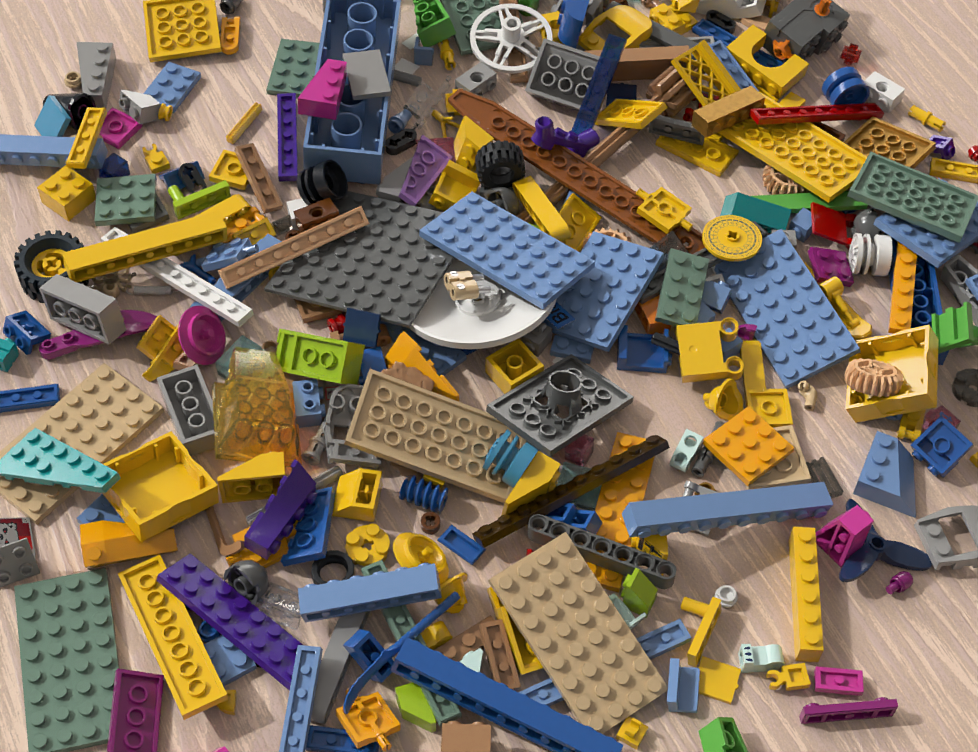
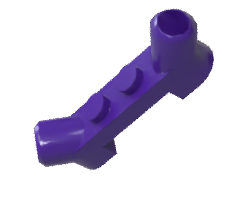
M546 116L536 119V131L531 137V140L541 148L551 150L554 144L567 147L582 158L600 142L599 135L591 128L578 135L573 131L566 132L559 127L554 129L553 121Z

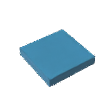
M48 95L34 126L41 136L63 137L71 118L55 96Z

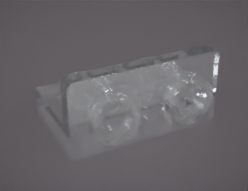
M270 582L267 592L259 597L257 608L274 622L297 630L302 617L300 615L298 592Z

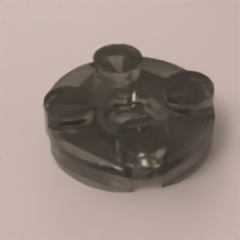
M972 368L958 371L952 383V392L956 399L959 401L962 399L971 407H978V369ZM974 385L977 387V390L969 388V386Z

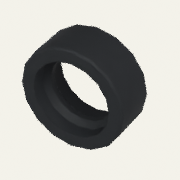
M339 550L327 551L326 558L314 560L312 564V580L317 585L327 583L321 579L320 570L331 563H338L346 568V576L342 580L355 576L352 559L346 553Z

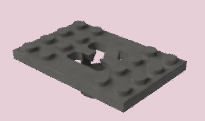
M570 354L489 403L486 407V412L545 455L551 457L633 402L634 396ZM545 396L548 398L547 405L537 402ZM558 405L569 407V416L562 419L557 416L560 413Z

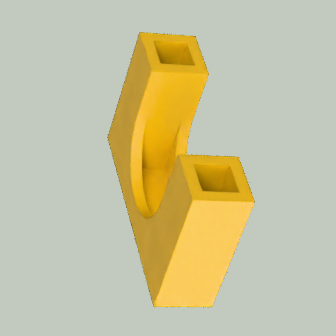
M751 25L726 48L754 83L779 99L806 75L809 63L794 54L778 67L760 65L754 60L753 55L764 46L767 34L755 25Z

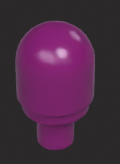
M907 571L897 573L891 578L890 585L885 588L886 592L890 595L894 592H904L912 586L913 576Z

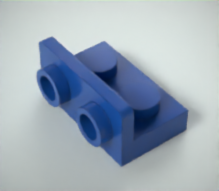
M26 310L5 317L3 333L6 337L13 340L16 346L26 355L31 354L33 345L51 337V333Z

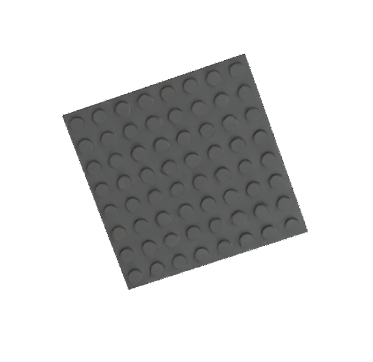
M348 191L344 198L333 202L339 210V215L362 206L370 224L283 263L264 288L266 292L347 312V308H354L381 314L380 321L410 328L455 259L454 256L419 236V230L443 212Z

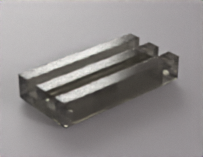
M820 457L819 460L814 459L811 463L806 462L812 483L820 482L812 469L815 468L821 482L825 483L831 499L843 494V489L824 457Z

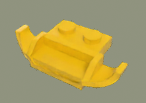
M161 315L156 317L136 346L138 350L152 360L150 362L151 366L142 374V377L149 382L175 370L173 362L184 352L178 336L179 324L173 326Z

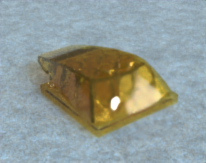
M235 347L229 364V376L225 383L214 382L212 385L216 459L247 462L260 454L275 451L284 452L286 467H290L294 459L302 465L299 425L296 422L293 392L289 391L283 370L275 353Z

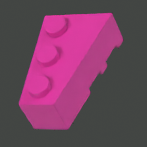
M327 59L298 97V114L333 120L337 119L347 79L346 61Z

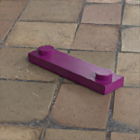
M880 697L874 701L827 705L810 703L803 706L799 718L801 724L892 717L898 708L897 699H888L887 697Z

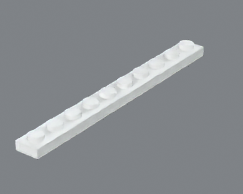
M114 227L101 238V241L105 242L127 236L128 234ZM168 258L138 265L238 327L242 326L254 315L250 307Z

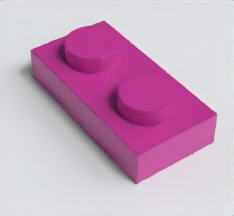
M816 666L814 669L815 692L862 696L864 693L863 670Z

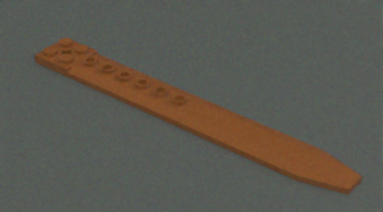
M460 88L448 98V102L462 117L467 116L491 135L494 141L500 140V142H503L505 140L508 143H515L522 150L525 161L658 245V248L668 254L670 249L673 248L694 254L705 248L702 241V233L694 228L688 232L679 225L666 234L636 212L638 207L644 203V200L636 195V191L567 147L554 144L552 149L548 150L536 145L531 140L536 131L535 127L496 102ZM687 242L689 245H688V246H684V245H682L681 243L684 244V243Z

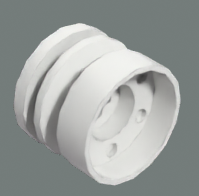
M855 233L849 249L851 273L858 274L860 271L862 275H866L870 266L871 275L886 277L892 260L891 236L876 234L871 243L870 234L862 236L861 233Z

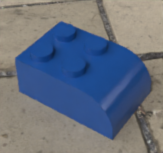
M563 0L557 24L560 25L558 37L566 46L576 49L589 0Z

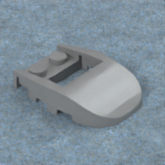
M344 384L336 388L331 395L325 427L328 464L335 462L374 467V469H378L382 460L380 458L345 445V440L333 439L334 426L350 427L363 385Z
M978 506L947 507L918 519L914 524L935 570H940L941 566H951L952 569H962L964 566L978 568V550L954 555L938 521L944 517H953L961 514L978 548Z

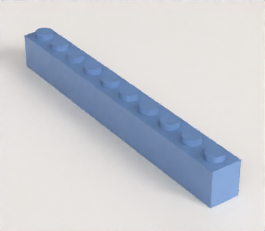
M817 482L629 502L621 514L629 537L646 538L655 534L665 536L673 532L683 534L691 530L706 531L716 527L725 529L734 525L743 527L751 523L761 525L769 521L784 522L795 518L796 520H802L812 516L820 518L825 516L834 504L825 483Z

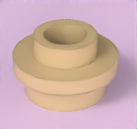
M76 71L68 72L64 79L65 85L69 88L81 86V75Z

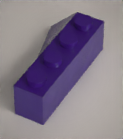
M295 459L290 465L292 468L288 477L284 475L279 482L280 486L277 495L271 494L265 506L266 512L260 511L244 536V547L266 560L272 553L276 554L281 546V540L290 535L293 530V524L296 520L300 521L307 505H312L317 497L316 482L299 461Z

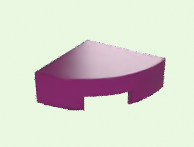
M740 325L737 335L742 340L753 341L757 325Z

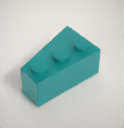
M736 192L725 197L720 216L735 215L743 217L752 223L756 222L764 230H767V233L771 234L772 230H786L791 209Z

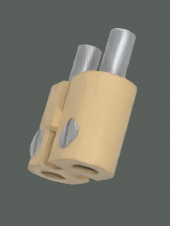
M452 271L444 274V284L447 291H450L453 301L476 299L479 294L491 293L490 286L478 287L476 281L484 280V274H471L470 271Z

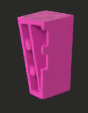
M856 505L816 531V544L834 562L842 567L846 560L863 546L874 520L867 511L862 510Z

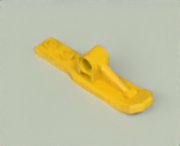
M804 262V264L810 271L811 275L815 279L813 270ZM834 276L823 283L817 282L853 339L857 341L869 338L872 334V325L864 321L842 298L844 287L841 280Z

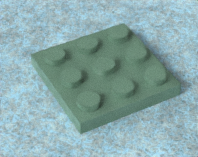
M156 174L98 178L95 225L108 226L154 222L156 214Z

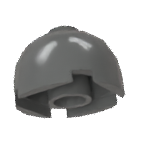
M497 187L485 192L486 200L515 216L519 214V200L512 190L505 187Z
M874 208L866 209L855 217L854 228H851L852 236L855 233H861L862 236L870 234L872 243L874 236L881 234L882 230L873 225L878 217Z
M241 560L225 570L224 581L228 579L229 585L253 605L258 603L267 594L269 578L266 569L259 563L252 560Z

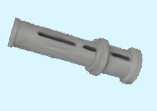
M326 416L316 435L310 438L307 450L301 455V458L310 465H318L322 452L326 450Z

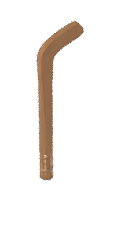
M211 506L205 509L220 554L231 556L241 552L244 549V541L239 540L231 545H227L214 507Z

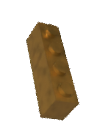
M752 86L746 87L694 110L691 126L704 137H709L751 118L749 115L750 110L764 108L766 97Z

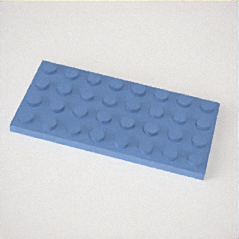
M474 192L466 195L419 230V236L541 309H545L595 267V261Z
M782 229L762 238L761 248L752 258L738 262L724 260L715 265L714 271L716 274H722L725 283L730 285L729 288L732 290L730 299L744 322L757 325L754 338L756 341H760L763 353L786 389L860 352L859 346Z

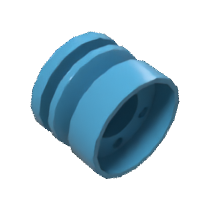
M507 429L492 445L486 455L482 468L487 471L491 464L494 463L496 467L492 475H496L503 469L505 472L501 481L514 488L538 452V449L528 442L520 449L517 448L516 445L519 437L516 435L511 443L507 440L512 432Z

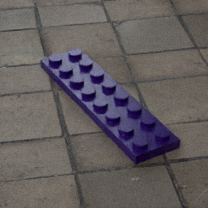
M191 553L158 574L157 582L290 691L298 645H303Z

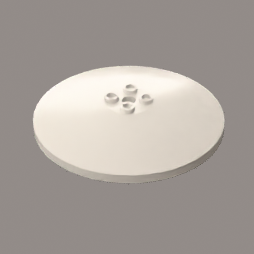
M457 258L453 260L446 273L470 271L471 274H482ZM484 275V280L476 281L478 287L490 286L491 293L479 294L476 299L453 301L450 291H447L443 276L410 326V329L432 343L450 348L482 349L495 347L514 341L534 330L550 314L556 300L545 309H541Z

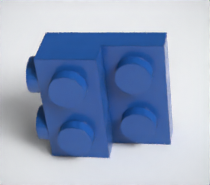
M941 415L911 444L913 450L911 454L919 462L924 460L929 464L927 469L934 476L940 475L944 478L974 445Z

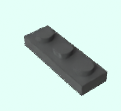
M661 115L650 122L649 133L702 146L705 137L691 126L692 123Z

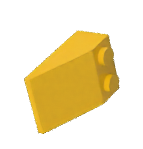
M272 451L260 454L218 476L217 480L222 503L269 499L271 494L276 496L280 486L279 482L284 475L287 476L284 452Z
M538 451L506 499L501 516L515 511L520 505L532 502L539 495L547 494L554 490L561 475L558 472L561 464Z

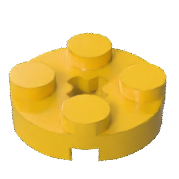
M372 523L359 526L346 536V554L352 559L353 564L364 567L380 560L384 562L390 551L389 537L377 524ZM365 543H371V544H372V545H371V548H372L371 550H368L367 548H362V547L364 546Z

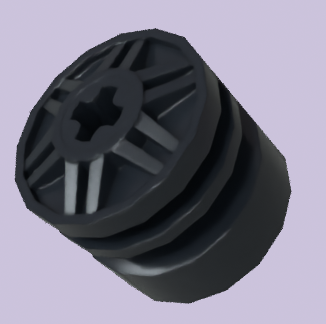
M331 159L302 170L297 175V188L301 198L307 205L329 197L334 202L347 195L348 183L341 166Z

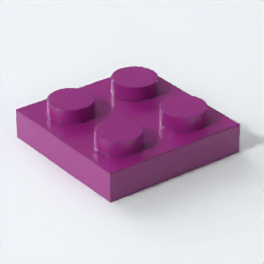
M810 247L808 254L816 282L823 283L835 276L841 280L843 286L851 287L854 280L846 252Z

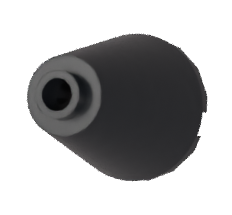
M83 92L49 94L55 96L71 118L69 126L76 130H79L87 107L96 108L93 97ZM48 95L43 100V106L46 102Z

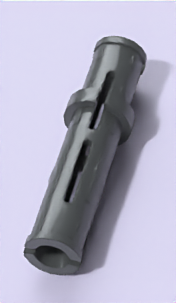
M717 421L711 433L725 423ZM705 446L698 452V459L691 469L692 474L697 477H703L708 465L714 460V454Z

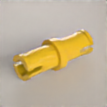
M448 39L442 41L443 44L441 42L438 43L440 58L444 61L445 68L452 70L451 64L453 68L456 67L454 52L450 48Z
M916 105L910 108L912 112H908L909 116L921 121L922 125H928L938 132L944 129L942 125H946L945 121L933 116L932 112H926Z

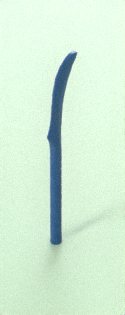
M453 592L395 644L381 652L380 656L354 682L348 691L343 705L345 714L349 713L358 694L371 677L400 651L406 638L408 637L412 640L416 638L460 599L457 592Z

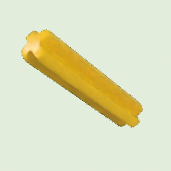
M255 102L226 135L228 143L234 144L263 110L261 104Z

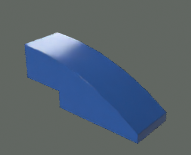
M567 503L545 515L593 534H597L603 523L595 511L578 510L571 503Z

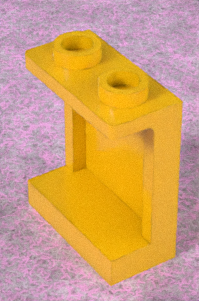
M449 160L428 203L446 211L469 193H476L480 185L477 174Z

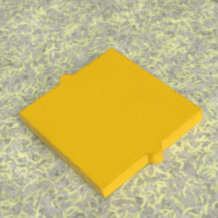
M702 656L699 665V694L731 705L734 692L739 687L737 682L741 669Z

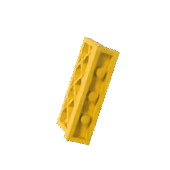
M705 39L671 61L702 106L715 102L713 94L721 99L741 90ZM691 53L693 54L696 60L691 59ZM679 61L686 62L687 67H682ZM691 65L697 66L698 72L692 71ZM702 68L707 75L702 74ZM691 75L697 77V83L692 81ZM702 79L709 82L708 87L702 85ZM713 83L718 90L713 89ZM702 91L708 92V98L703 96Z

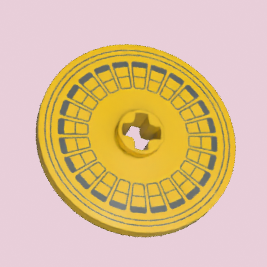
M724 215L710 220L705 225L702 241L705 248L715 257L726 261L738 262L750 259L759 252L762 244V235L758 227L748 219L735 215Z

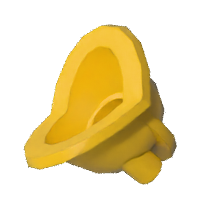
M732 378L726 379L722 385L703 395L706 408L713 410L715 415L725 421H729L743 410L744 402L742 395L737 388L736 381Z
M464 572L452 578H447L440 585L442 598L433 599L437 605L441 604L453 592H457L460 596V599L446 612L451 614L459 613L463 609L464 604L468 603L464 582L468 578L467 573Z

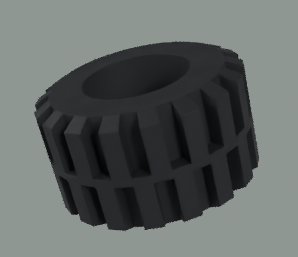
M500 140L494 143L490 142L487 146H482L475 156L477 176L480 184H483L484 187H489V189L505 187L509 189V187H512L513 182L525 177L526 170L523 152L513 142L508 143L505 140L503 142H500Z

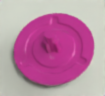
M193 306L183 313L179 321L178 336L185 354L193 362L200 365H209L218 361L224 352L226 344L225 330L219 317L205 306Z

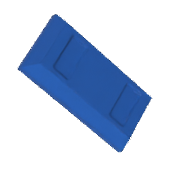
M453 525L437 539V541L471 565L486 551L485 548Z

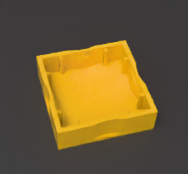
M930 325L902 330L891 335L875 336L855 341L860 348V352L850 357L849 362L855 359L859 360L860 358L876 359L877 361L890 363L891 366H896L903 374V383L899 393L889 397L864 395V393L857 392L856 389H851L847 385L846 410L855 423L937 407L939 339Z
M172 431L145 443L135 451L120 455L104 463L105 466L118 472L121 479L106 493L102 494L140 542L219 503L218 485L203 467L191 458L188 450Z

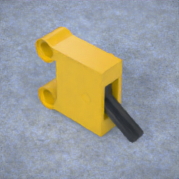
M727 317L722 321L676 325L677 341L657 332L652 336V344L679 355L682 383L728 378L738 380L743 374L744 363L741 358L732 356L726 362H723L720 338L725 342H731L736 339L739 325L734 318ZM731 327L734 331L726 332L724 328ZM737 366L739 370L731 371L729 367Z

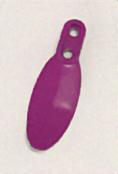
M120 310L124 318L126 331L117 339L147 331L157 316L138 310ZM73 329L63 335L43 341L39 346V351L44 359L49 360L74 352L79 348L91 347L104 342Z

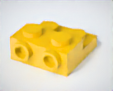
M662 3L650 9L649 19L680 35L692 30L698 23L689 12H680L672 4L667 6L665 3Z

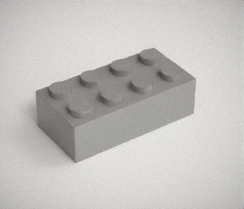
M58 274L39 288L51 320L109 345L126 331L124 318L118 306L119 303L113 296H108Z
M198 364L157 377L162 398L178 439L188 450L190 456L227 444L224 428Z

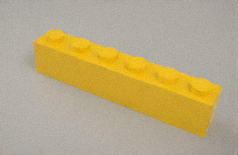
M793 527L788 543L795 661L819 662L824 648L815 528Z

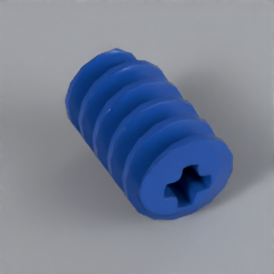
M414 475L410 480L408 478L404 480L400 489L399 499H406L408 503L414 502L416 506L422 505L426 510L430 508L431 512L439 510V514H441L448 499V488H445L441 493L440 485L432 489V482L424 486V479H421L416 483V476Z

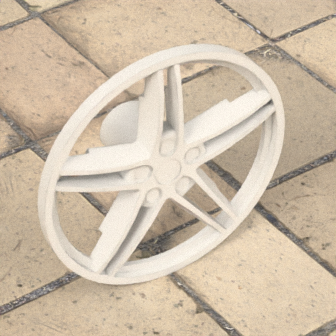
M501 4L487 9L476 18L470 31V45L477 59L489 68L502 73H522L533 69L537 59L536 56L539 53L536 46L528 41L526 37L545 28L547 39L552 41V31L547 20L536 10L520 4ZM509 9L525 11L535 16L537 20L521 24L520 19L512 16ZM501 10H504V11H505V14H506V18H505V19L503 18V15H502V11H501ZM496 11L499 12L501 29L477 30L485 17ZM476 40L500 43L493 62L480 52ZM503 48L507 49L500 64H497ZM512 48H516L533 60L520 66L503 65Z

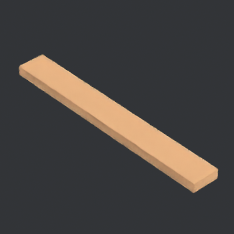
M359 206L220 269L218 273L225 288L228 289L370 223L362 206Z

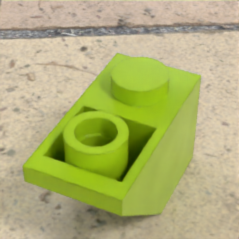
M635 568L632 575L627 574L620 597L623 598V603L630 611L638 615L645 612L648 616L656 600L658 589L640 569Z
M412 682L395 687V698L401 717L431 733L436 732L437 720L420 686Z

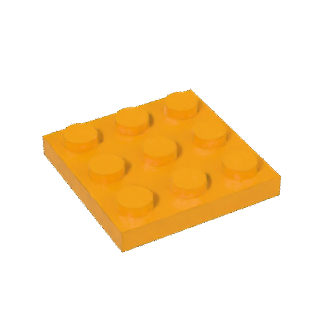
M749 406L704 438L702 443L747 486L751 485L794 451V447Z

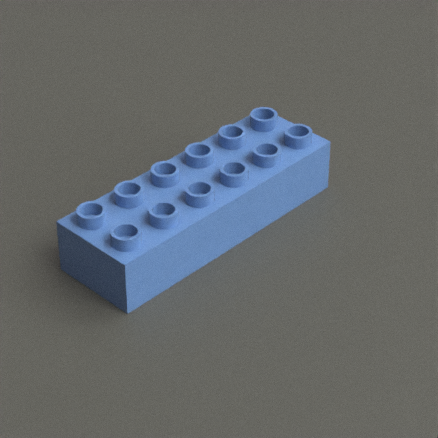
M326 0L315 75L327 59L343 61V53L380 49L392 93L402 0ZM347 78L336 120L308 116L303 145L304 170L331 159L341 166L347 182L380 184L391 96L353 100Z

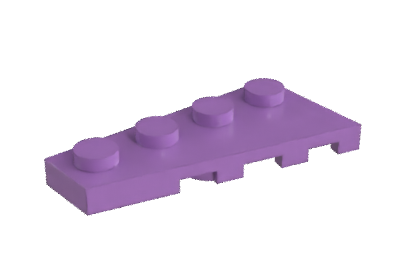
M422 134L398 197L409 205L416 206L453 156Z

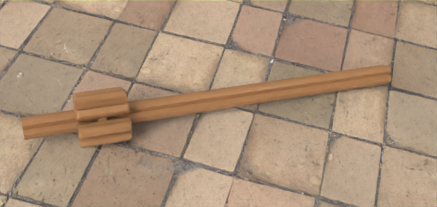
M691 65V70L698 72V67ZM670 66L647 86L648 91L646 92V98L650 99L649 101L665 102L667 109L660 114L665 117L667 115L674 117L696 97L674 66ZM691 75L692 81L696 82L697 77ZM618 127L583 158L599 167L641 129ZM556 181L543 193L552 205L555 206L571 189ZM526 209L516 216L527 223H535Z

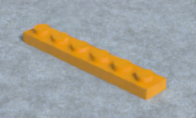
M898 241L896 245L888 333L893 334L911 329L917 254Z

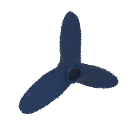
M848 499L846 502V511L856 505L861 509L862 507L853 499ZM872 525L863 546L854 552L844 563L839 572V579L846 583L858 579L872 567L875 560H881L894 567L914 571L928 570L932 567V563L927 553L902 542L885 540L876 532Z

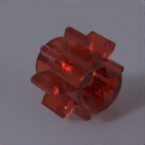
M850 43V46H844L840 57L845 59L844 64L852 66L853 62L858 63L862 50L858 49L859 45Z

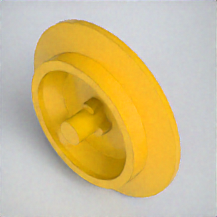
M410 532L401 533L395 538L393 551L401 567L412 568L418 567L422 563H435L440 585L447 580L449 575L448 564L444 552L437 543L427 536Z

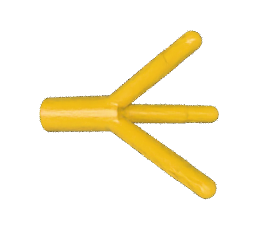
M433 110L431 115L441 123L443 140L447 142L445 124L447 123L458 129L460 125L450 121L454 119L453 117H445L437 110Z

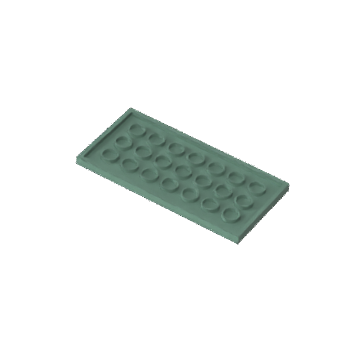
M102 568L14 586L29 752H70L107 744L115 671L117 668L120 669L107 569Z

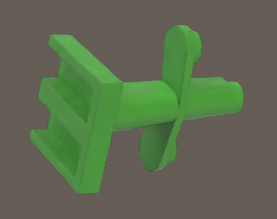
M964 302L963 306L957 309L954 307L945 309L946 313L941 315L931 314L932 330L939 339L938 354L954 348L978 345V327L973 325L972 304L969 302Z

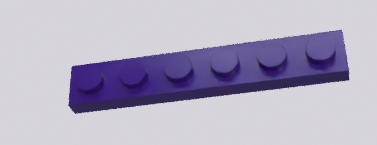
M296 93L277 94L279 182L297 181Z

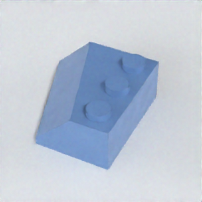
M877 431L853 494L915 518L916 502L913 457L898 438Z

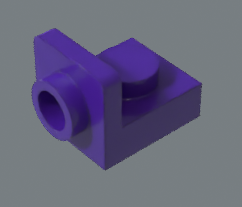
M938 135L930 137L929 140L936 142V149L932 153L941 154V159L950 160L954 156L956 149L953 138Z

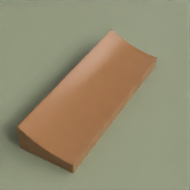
M689 46L592 50L584 52L613 61L608 82L656 79L666 69L673 66L671 61L688 51ZM679 61L682 67H687L686 62Z

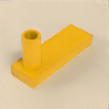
M685 596L681 603V610L703 617L687 652L688 665L696 668L722 611L721 599L712 597L710 604H706Z

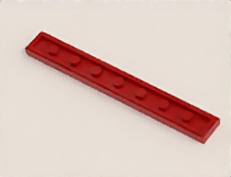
M876 103L756 108L751 109L749 115L757 125L862 120L870 119L872 116L881 119L884 112Z

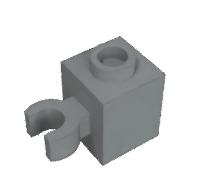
M541 323L534 330L522 336V342L535 356L539 357L551 342L552 328L545 323Z

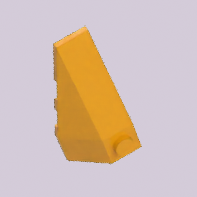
M403 331L385 356L387 369L392 368L395 361L403 362L406 367H416L423 375L428 376L434 381L435 384L432 392L459 402L458 392L444 375L439 376L431 359L426 361L420 353L422 348Z
M101 520L80 525L81 549L84 566L87 569L178 551L173 528H168L140 542L126 523Z

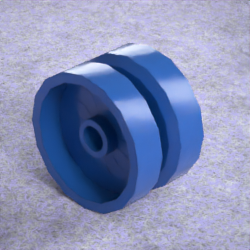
M847 66L834 71L826 78L822 85L823 95L830 102V105L865 103L870 94L868 85L854 67Z

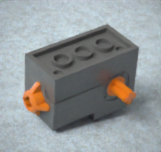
M793 0L768 22L764 31L767 35L763 48L784 63L794 54L805 60L807 56L810 57L813 53L819 55L823 51L827 52L832 43H837L843 36L841 32L848 26L849 23L847 21L850 14L832 0Z

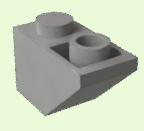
M128 90L120 91L119 107L139 124L159 120L160 103L151 95Z

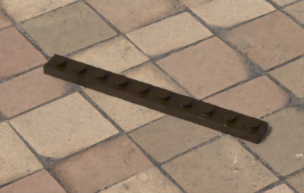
M658 435L649 436L646 438V441L629 447L627 451L619 455L612 456L603 464L593 466L591 470L584 474L576 475L573 480L556 486L554 490L547 494L537 496L535 500L528 504L520 505L515 511L500 516L498 520L489 525L481 526L476 532L472 533L474 540L483 548L528 525L529 519L533 515L540 514L545 516L669 449L668 441Z

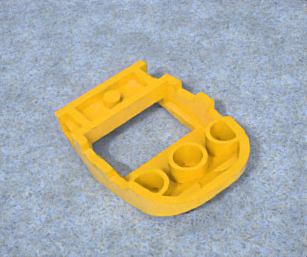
M618 5L594 18L579 36L578 45L586 51L616 49L594 33V29L598 25L601 26L608 19L630 35L617 49L640 48L639 45L652 34V22L635 8Z

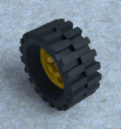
M50 230L45 231L43 236L37 233L34 234L35 239L31 240L28 238L25 240L26 246L21 244L18 247L19 252H16L14 256V267L26 295L29 294L31 299L35 300L38 298L40 303H44L39 288L56 274L69 278L66 269L62 267L64 265L62 253L84 247L83 243H80L76 236L72 238L71 233L66 232L65 235H62L60 230H56L55 234H51ZM89 279L77 283L84 284L87 286L89 283Z

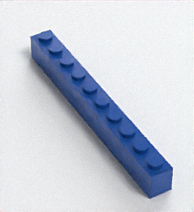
M407 637L393 663L391 672L552 752H621L623 744L617 742L614 738L605 736L595 731L592 727L585 726L573 720L570 716L563 715L551 709L548 705L531 699L526 694L518 693L507 685L498 683L488 678L485 674L476 672L466 667L463 663L454 661L444 656L441 652L422 645L419 641Z

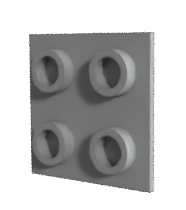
M27 538L0 546V587L40 574L35 555Z

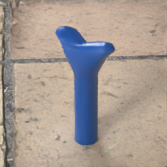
M193 254L189 261L179 264L211 285L216 283L217 279L204 272L203 269L196 265V254Z

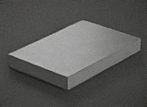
M380 49L342 54L343 61L347 62V78L353 100L391 96V89Z

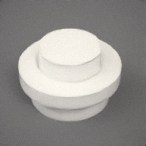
M724 585L715 592V598L721 599L722 607L728 608L736 604L738 595L733 587Z

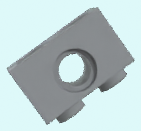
M480 62L455 79V89L460 88L482 97V95L495 88L497 73L483 62Z

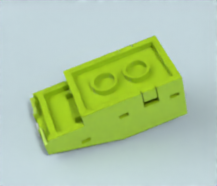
M279 328L276 341L279 344L276 351L277 355H273V370L339 384L358 385L365 345Z

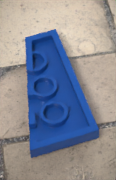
M333 487L316 490L317 497L312 505L308 504L305 508L303 519L296 525V535L294 539H290L287 545L289 550L280 560L284 567L326 558L336 494Z

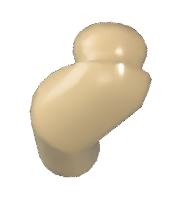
M801 381L798 383V389L800 394L806 399L804 408L808 411H813L817 400V391L807 381Z

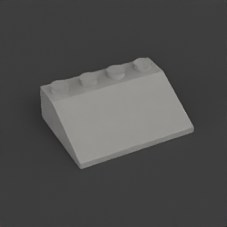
M544 38L525 91L529 95L595 117L603 101L613 61Z

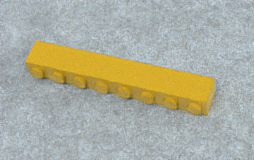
M219 211L207 213L62 253L64 267L72 281L88 280L227 241V226Z

